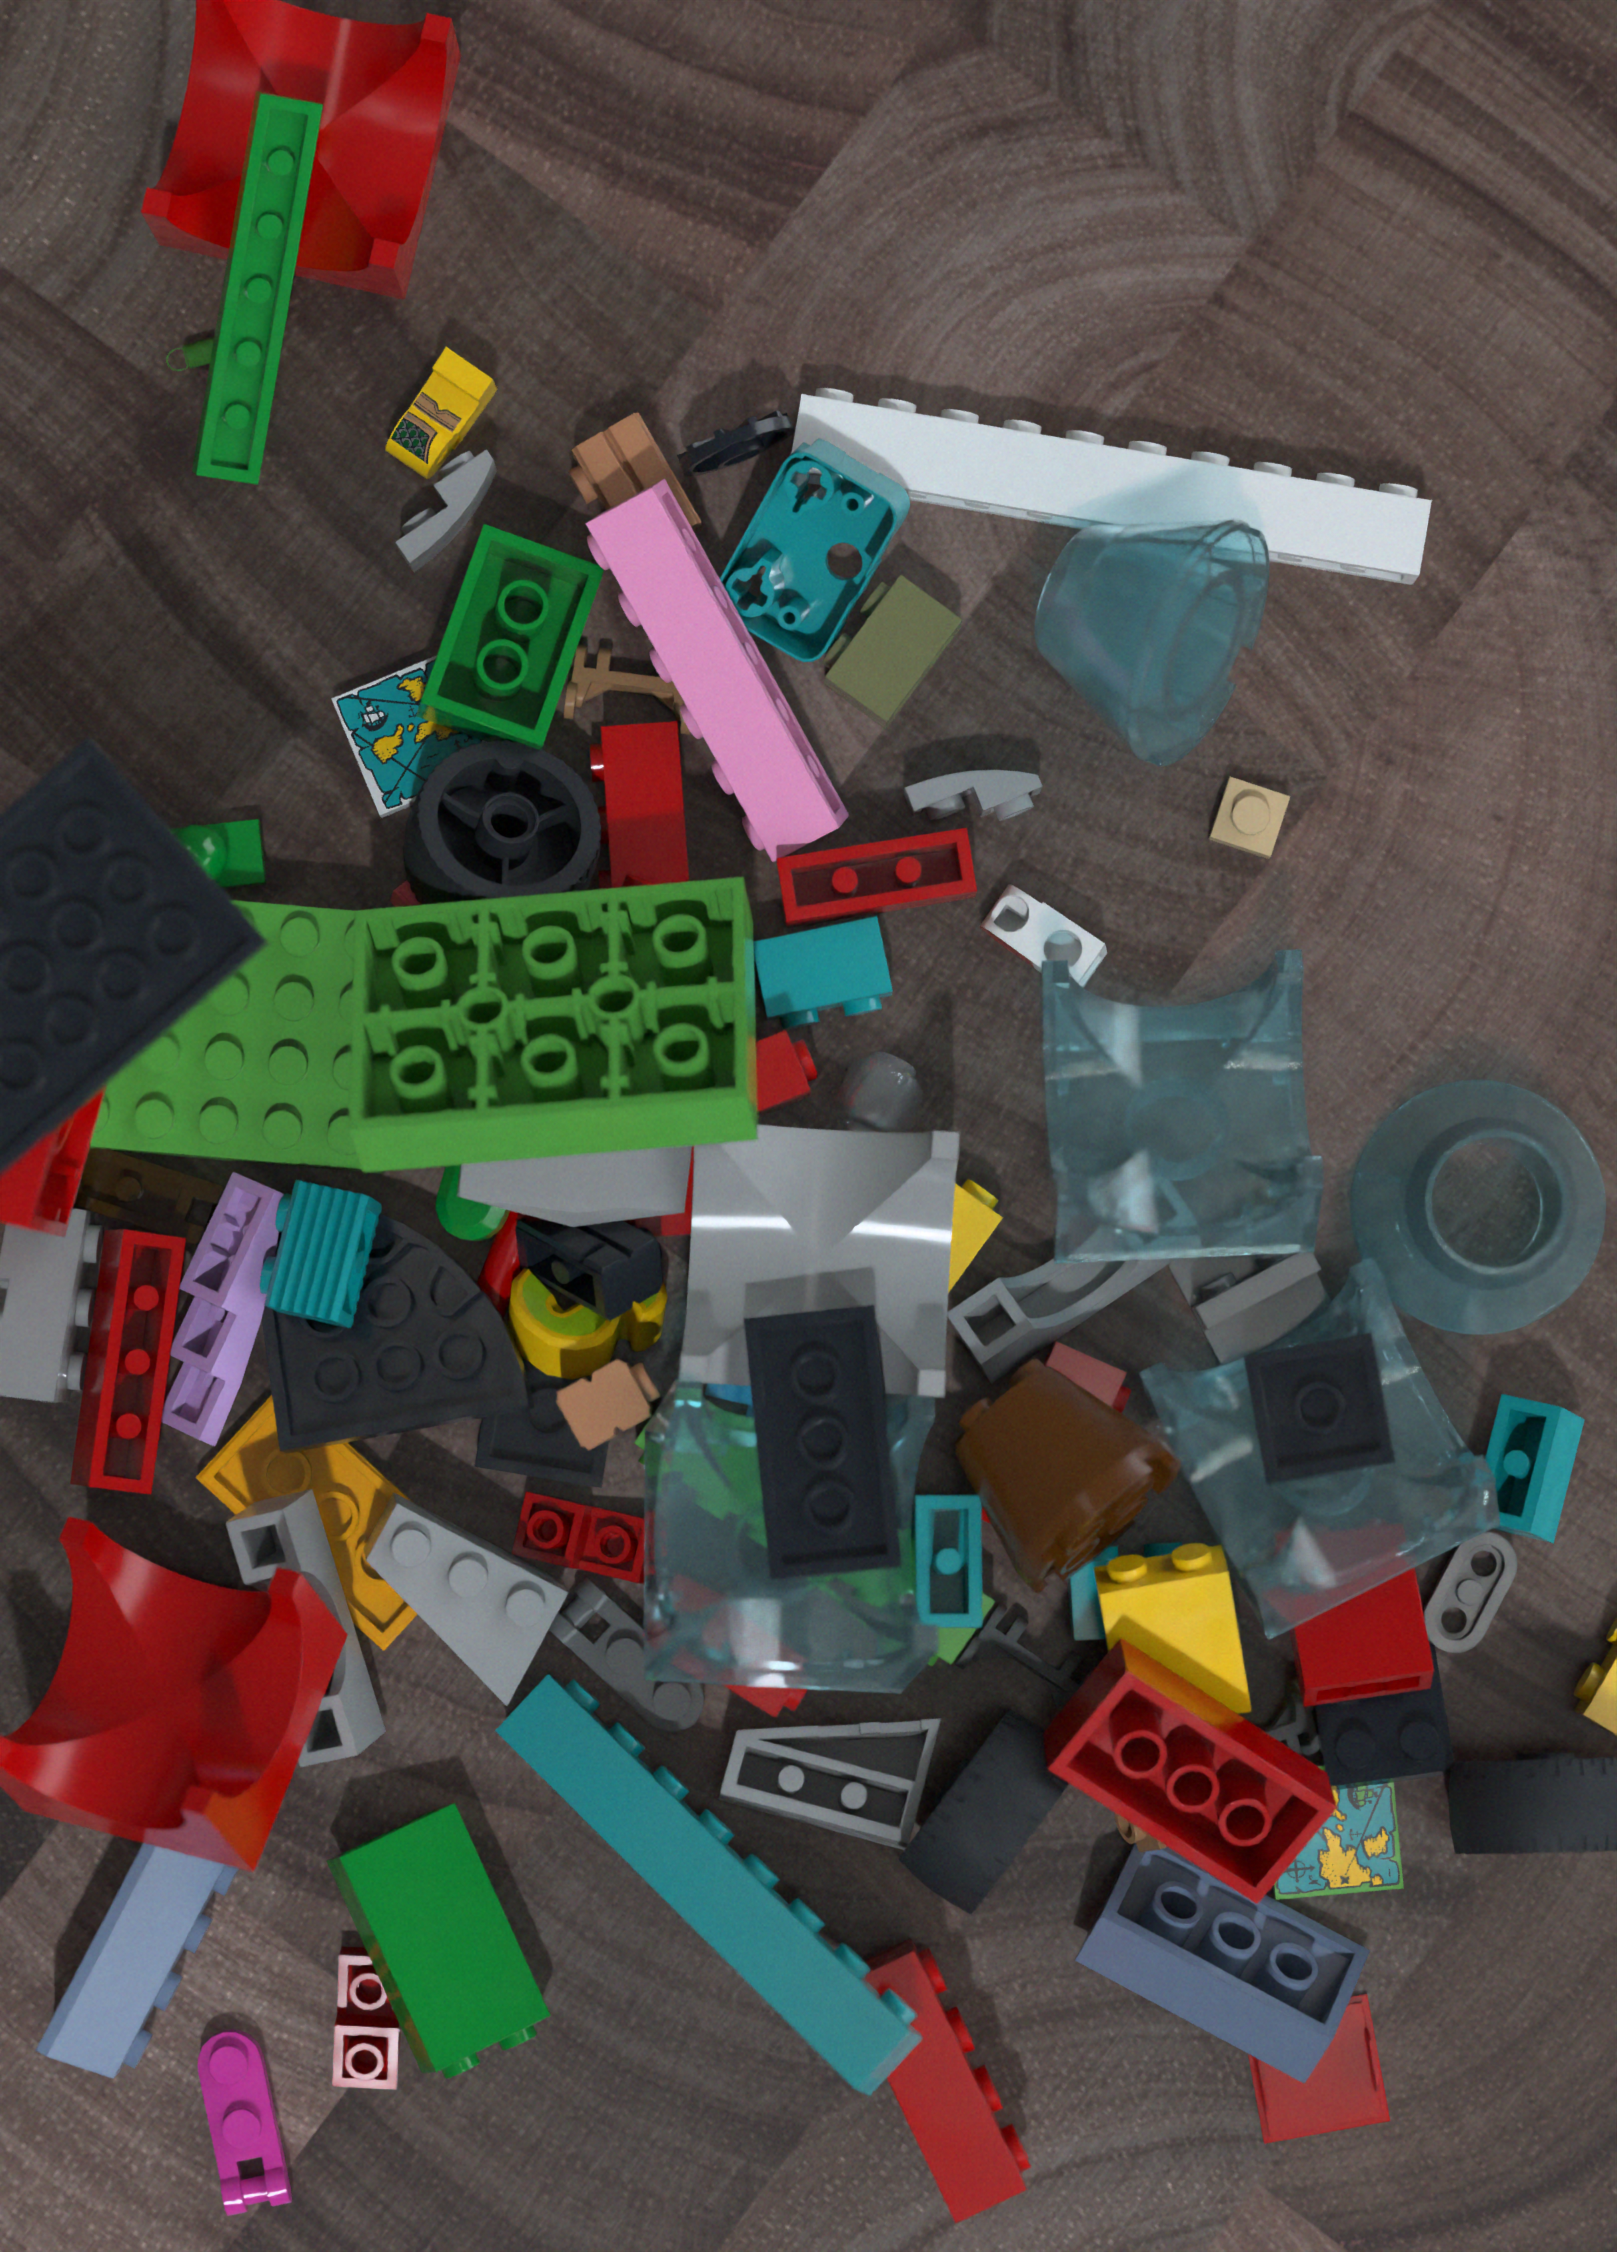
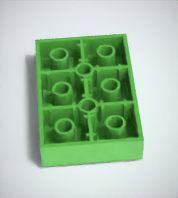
M738 877L355 911L349 1132L363 1173L758 1140L753 920L744 878Z
M232 900L269 942V945L107 1085L90 1149L100 1148L120 1152L363 1172L349 1132L355 911ZM376 1171L370 1173H383V1171Z

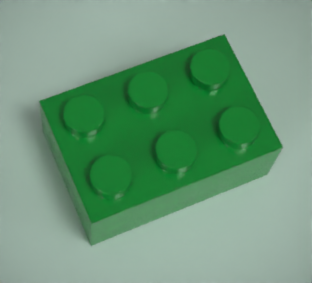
M484 524L416 717L486 742L510 740V742H519L541 750L604 570L597 564Z

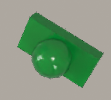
M259 819L209 825L191 824L182 828L170 829L221 889L267 884Z

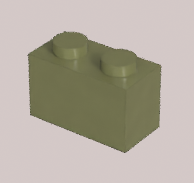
M901 574L892 587H889L884 582H881L860 610V613L868 618L854 638L844 632L822 662V664L830 669L825 676L824 685L885 730L961 629L963 620Z

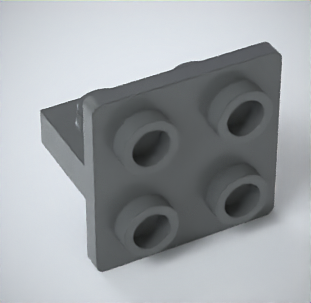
M1274 1205L1185 1252L1168 1264L1175 1282L1225 1373H1233L1244 1367L1245 1355L1276 1350L1337 1316V1310L1316 1273L1321 1270L1320 1265L1310 1247H1302L1283 1209L1279 1205Z

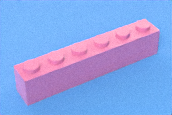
M663 479L587 522L586 525L591 532V535L587 536V543L594 559L603 570H608L609 568L612 570L623 590L618 593V598L625 615L635 627L642 625L653 645V648L649 650V654L657 673L666 683L673 681L684 701V704L680 706V710L685 724L695 738L700 739L704 737L715 757V760L711 762L715 778L726 794L731 795L734 793L746 813V816L742 817L743 827L754 847L759 851L765 849L771 861L774 862L776 858L784 857L838 829L848 818L849 814L666 480Z

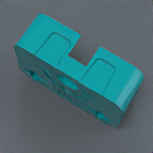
M818 438L811 446L803 442L782 464L720 577L747 630L799 661L813 662L819 659L841 634L858 598L865 591L881 563V557L894 534L904 522L910 508V498L906 490L887 476L873 471L848 456L846 452L828 441ZM812 468H816L822 473L819 482L822 486L805 499L804 496L809 489L807 486L810 480L808 472ZM838 543H847L853 545L862 556V567L857 575L841 577L831 570L827 556L832 546ZM765 566L766 570L761 577L763 582L760 591L762 593L757 597L749 592L752 583L749 579Z

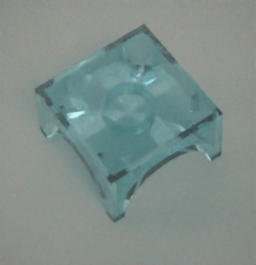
M1302 949L1275 951L1274 958L1267 970L1252 983L1240 990L1210 1001L1173 1007L1134 1006L1101 998L1087 991L1074 980L1068 968V960L1042 961L1039 1051L1055 1264L1314 1252L1324 1185L1322 1156H1312L1305 1106L1302 1058V987L1304 975Z
M1373 1257L1349 1268L1348 1279L1344 1287L1319 1314L1291 1334L1253 1354L1372 1332L1397 1463L1268 1486L1264 1474L1244 1358L1215 1368L1192 1372L1171 1370L1161 1361L1139 1372L1154 1423L1165 1444L1181 1461L1180 1472L1218 1545H1222L1224 1556L1268 1640L1500 1525L1494 1476L1483 1456L1475 1457L1465 1445L1436 1397L1405 1335L1390 1299L1385 1279Z
M676 1380L645 1428L644 1680L901 1694L939 1651L938 1625H927L921 1621L914 1597L911 1570V1521L914 1490L922 1449L928 1432L934 1423V1397L908 1395L900 1403L885 1409L902 1568L771 1582L754 1418L730 1413L710 1404L702 1396V1382Z

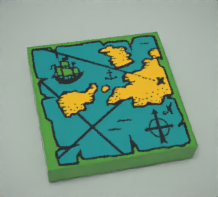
M1322 1764L1316 1765L1323 1770ZM1394 1782L1333 1790L1337 1809L1273 1885L1275 1900L1404 1888Z

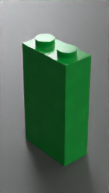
M455 1803L440 1806L326 1860L421 2073H434L441 2070L444 2078L448 2079L478 2065L480 2060L476 2052L499 2042L502 2051L524 2043L537 2035L533 2024L551 2015Z

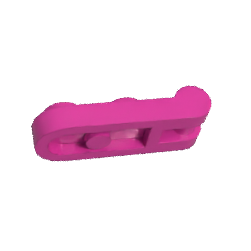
M225 2029L214 2034L202 2046L198 2056V2075L220 2177L222 2200L227 2216L248 2212V2205L270 2201L273 2207L291 2203L292 2194L263 2052L259 2043L250 2034L238 2029ZM262 2157L265 2175L243 2180L240 2161Z

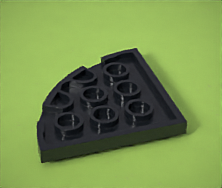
M381 1213L378 1216V1225L375 1228V1237L372 1241L369 1262L366 1265V1274L363 1277L360 1299L357 1302V1311L354 1314V1323L351 1328L280 1313L264 1306L262 1326L279 1448L284 1453L535 1408L529 1378L517 1344L501 1313L484 1289L459 1262L437 1244L405 1224ZM279 1231V1234H278V1242H277L276 1256H277V1252H278V1248H279V1244H280V1240H281V1236H282V1232H280V1231Z

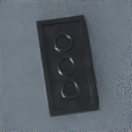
M874 1305L743 1318L771 1582L902 1568Z

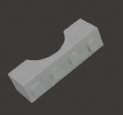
M1158 1169L1108 1203L1091 1229L1063 1253L1025 1274L1010 1278H997L948 1311L947 1317L964 1346L992 1384L1203 1240L1195 1218Z
M309 1489L254 1502L225 1522L244 1584L251 1585L260 1591H268L277 1567L300 1572L348 1634L298 1760L299 1765L304 1767L357 1756L384 1734L386 1730L313 1490Z

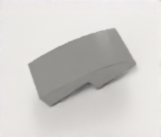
M487 449L476 457L473 456L471 451H467L447 463L439 471L443 479L434 485L438 497L446 508L437 514L433 508H428L402 526L401 530L405 536L395 543L413 572L417 571L444 549L464 528L478 509L497 471L494 460Z
M976 770L948 774L913 784L904 788L903 795L913 818L923 813H927L930 822L947 817L964 809L965 805L962 798L972 794L981 817L995 812L998 820L1002 821L1033 808L1034 805L1030 797L1040 793L1042 784L1036 774L1009 770Z

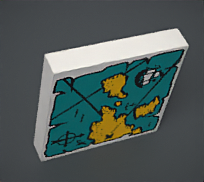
M437 655L332 698L381 818L412 806L423 783L444 758L447 759L450 754L458 752L463 747L467 748L471 744L475 743L476 745L484 742L481 739L416 717Z

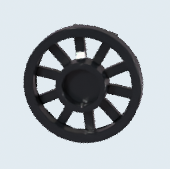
M776 410L757 420L756 416L747 418L737 429L732 431L722 428L713 432L714 439L711 438L692 443L686 447L688 451L677 455L684 476L703 475L749 460L786 440L794 433L795 429L787 413L781 414L780 410Z

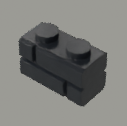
M525 1215L518 1219L515 1231L520 1270L529 1269L543 1284L608 1321L630 1310L633 1302L640 1304L660 1292L661 1285L663 1284L661 1268L662 1251L659 1241L648 1229H637L623 1220L571 1227L530 1215Z

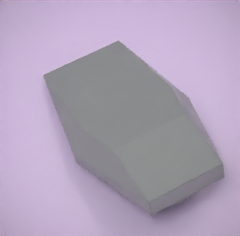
M692 1145L461 1164L457 1196L571 1227L683 1213Z

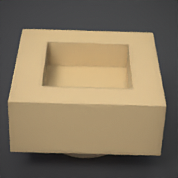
M1229 777L1209 840L1269 859L1290 796Z

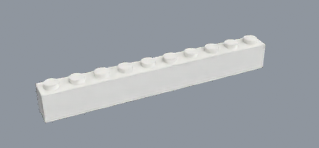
M817 388L815 396L801 395L792 453L803 442L811 446L818 438L828 441L873 471L881 473L900 484L912 501L1412 585L1420 574L1432 500L1416 498L1418 490L1413 487L1383 483L1380 484L1379 491L1355 488V479L1334 473H1318L1316 481L1291 477L1292 468L1268 462L1255 463L1254 470L1228 466V457L1210 452H1192L1191 460L1166 456L1167 448L1165 446L1145 441H1130L1128 449L1103 445V436L1086 431L1069 430L1066 433V438L1042 435V427L1040 425L1021 420H1005L1003 428L978 424V415L962 410L943 409L941 410L940 417L915 413V404L897 399H879L878 407L853 403V394L831 388ZM812 468L808 472L810 475L808 483L821 485L819 482L822 473L818 469Z

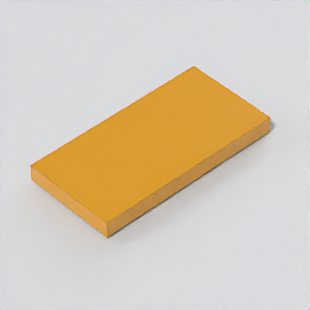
M271 1395L196 1476V1479L235 1515L254 1502L312 1489L352 1621L376 1645L385 1651L418 1614L366 1561L363 1548L393 1492L411 1502L413 1501L349 1442L292 1453L280 1451Z

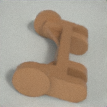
M577 646L572 681L569 680L567 686L564 718L574 719L576 707L582 708L586 701L608 690L653 695L675 714L676 721H682L680 734L690 735L691 732L685 724L680 710V706L684 704V701L673 681L666 683L660 676L654 677L610 671L612 649L599 647L596 669L585 667L587 662V646Z

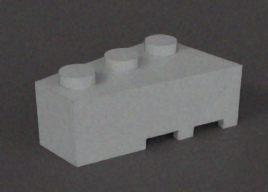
M73 1209L65 1237L6 1224L0 1254V1396L47 1402H71L72 1390H82L87 1355L84 1352H77L80 1326L90 1327L95 1302V1290L85 1288L88 1263L97 1264L99 1262L103 1240V1226L94 1225L95 1212Z
M393 1492L363 1548L366 1561L489 1689L508 1706L568 1594L563 1580Z
M941 1718L908 1722H869L857 1725L823 1727L818 1725L737 1730L718 1800L905 1850L910 1841Z

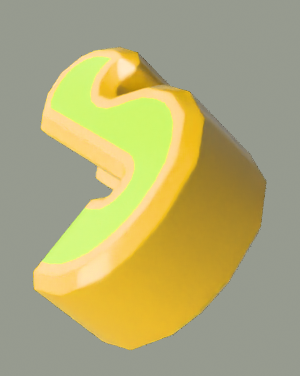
M523 1269L512 1281L507 1326L524 1359L547 1375L573 1380L590 1376L593 1372L609 1364L617 1342L620 1339L628 1340L631 1344V1349L635 1352L645 1351L656 1343L662 1334L668 1295L663 1283L660 1292L640 1304L633 1302L630 1310L608 1321L579 1303L563 1311L557 1304L555 1297L529 1269Z

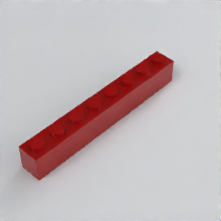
M678 722L601 726L602 743L590 744L592 781H605L606 806L598 807L601 824L600 845L609 844L611 870H599V889L621 888L626 874H632L657 884L690 882ZM692 1145L684 1212L623 1220L624 1222L636 1226L637 1229L646 1228L656 1238L691 1236L694 1145Z

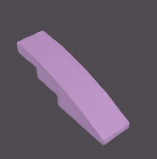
M235 1172L232 1173L179 1286V1289L194 1295V1298L171 1346L170 1355L183 1361V1364L163 1405L161 1422L214 1447L240 1388L261 1323L267 1295L260 1292V1277L266 1259L269 1256L276 1257L279 1234L275 1224L279 1202L284 1195L277 1190Z

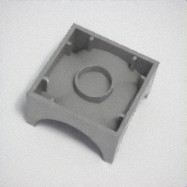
M758 1125V1140L694 1145L689 1277L679 1381L750 1386L743 1318L874 1305L884 1394L944 1397L948 1285L959 1132H860Z

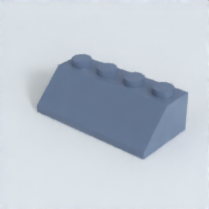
M1135 1842L1101 1905L1075 1961L1298 2081L1305 2083L1335 2036L1370 1950L1267 1895L1258 1904L1252 1902L1169 1847L1161 1850L1139 1852Z
M143 1843L35 2051L49 2058L113 2079L119 2074L125 2064L135 2069L153 2036L152 2033L143 2029L154 2007L163 2011L167 2009L182 1981L183 1976L173 1972L184 1949L194 1954L196 1953L213 1919L204 1915V1910L214 1891L223 1896L226 1895L240 1868Z

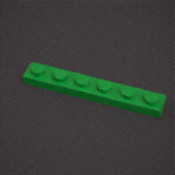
M255 92L192 472L195 475L258 485L323 108L321 103Z

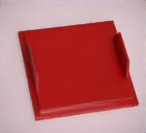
M1367 1993L1351 1996L1331 2044L1305 2083L1248 2054L1264 2144L1390 2121Z

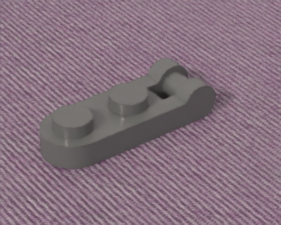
M586 1576L574 1589L577 1596L562 1612L558 1611L549 1631L571 1649L651 1725L661 1731L672 1733L686 1730L696 1723L703 1711L705 1697L702 1685L670 1652L642 1636L645 1629L593 1580ZM595 1613H598L610 1626L593 1642L580 1629Z

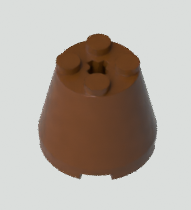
M1036 1358L1026 1363L1012 1376L1008 1382L1011 1389L995 1403H992L986 1397L977 1402L963 1415L959 1425L965 1431L956 1439L954 1444L956 1446L955 1454L976 1495H978L981 1505L1017 1574L1034 1593H1040L1048 1585L1044 1578L1055 1572L1064 1582L1091 1563L1136 1523L1133 1519L1148 1503V1499L1145 1496L1151 1488L1158 1495L1166 1491L1177 1476L1182 1463L1162 1440L1054 1368L1044 1367Z

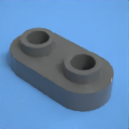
M1486 1531L1473 1532L1463 1537L1454 1547L1423 1606L1428 1640L1436 1648L1449 1653H1462L1474 1648L1484 1637L1517 1572L1516 1553L1505 1538ZM1480 1551L1488 1552L1493 1558L1492 1570L1483 1576L1477 1575L1471 1567L1473 1556ZM1449 1608H1458L1463 1614V1624L1455 1632L1446 1631L1441 1623L1443 1613Z

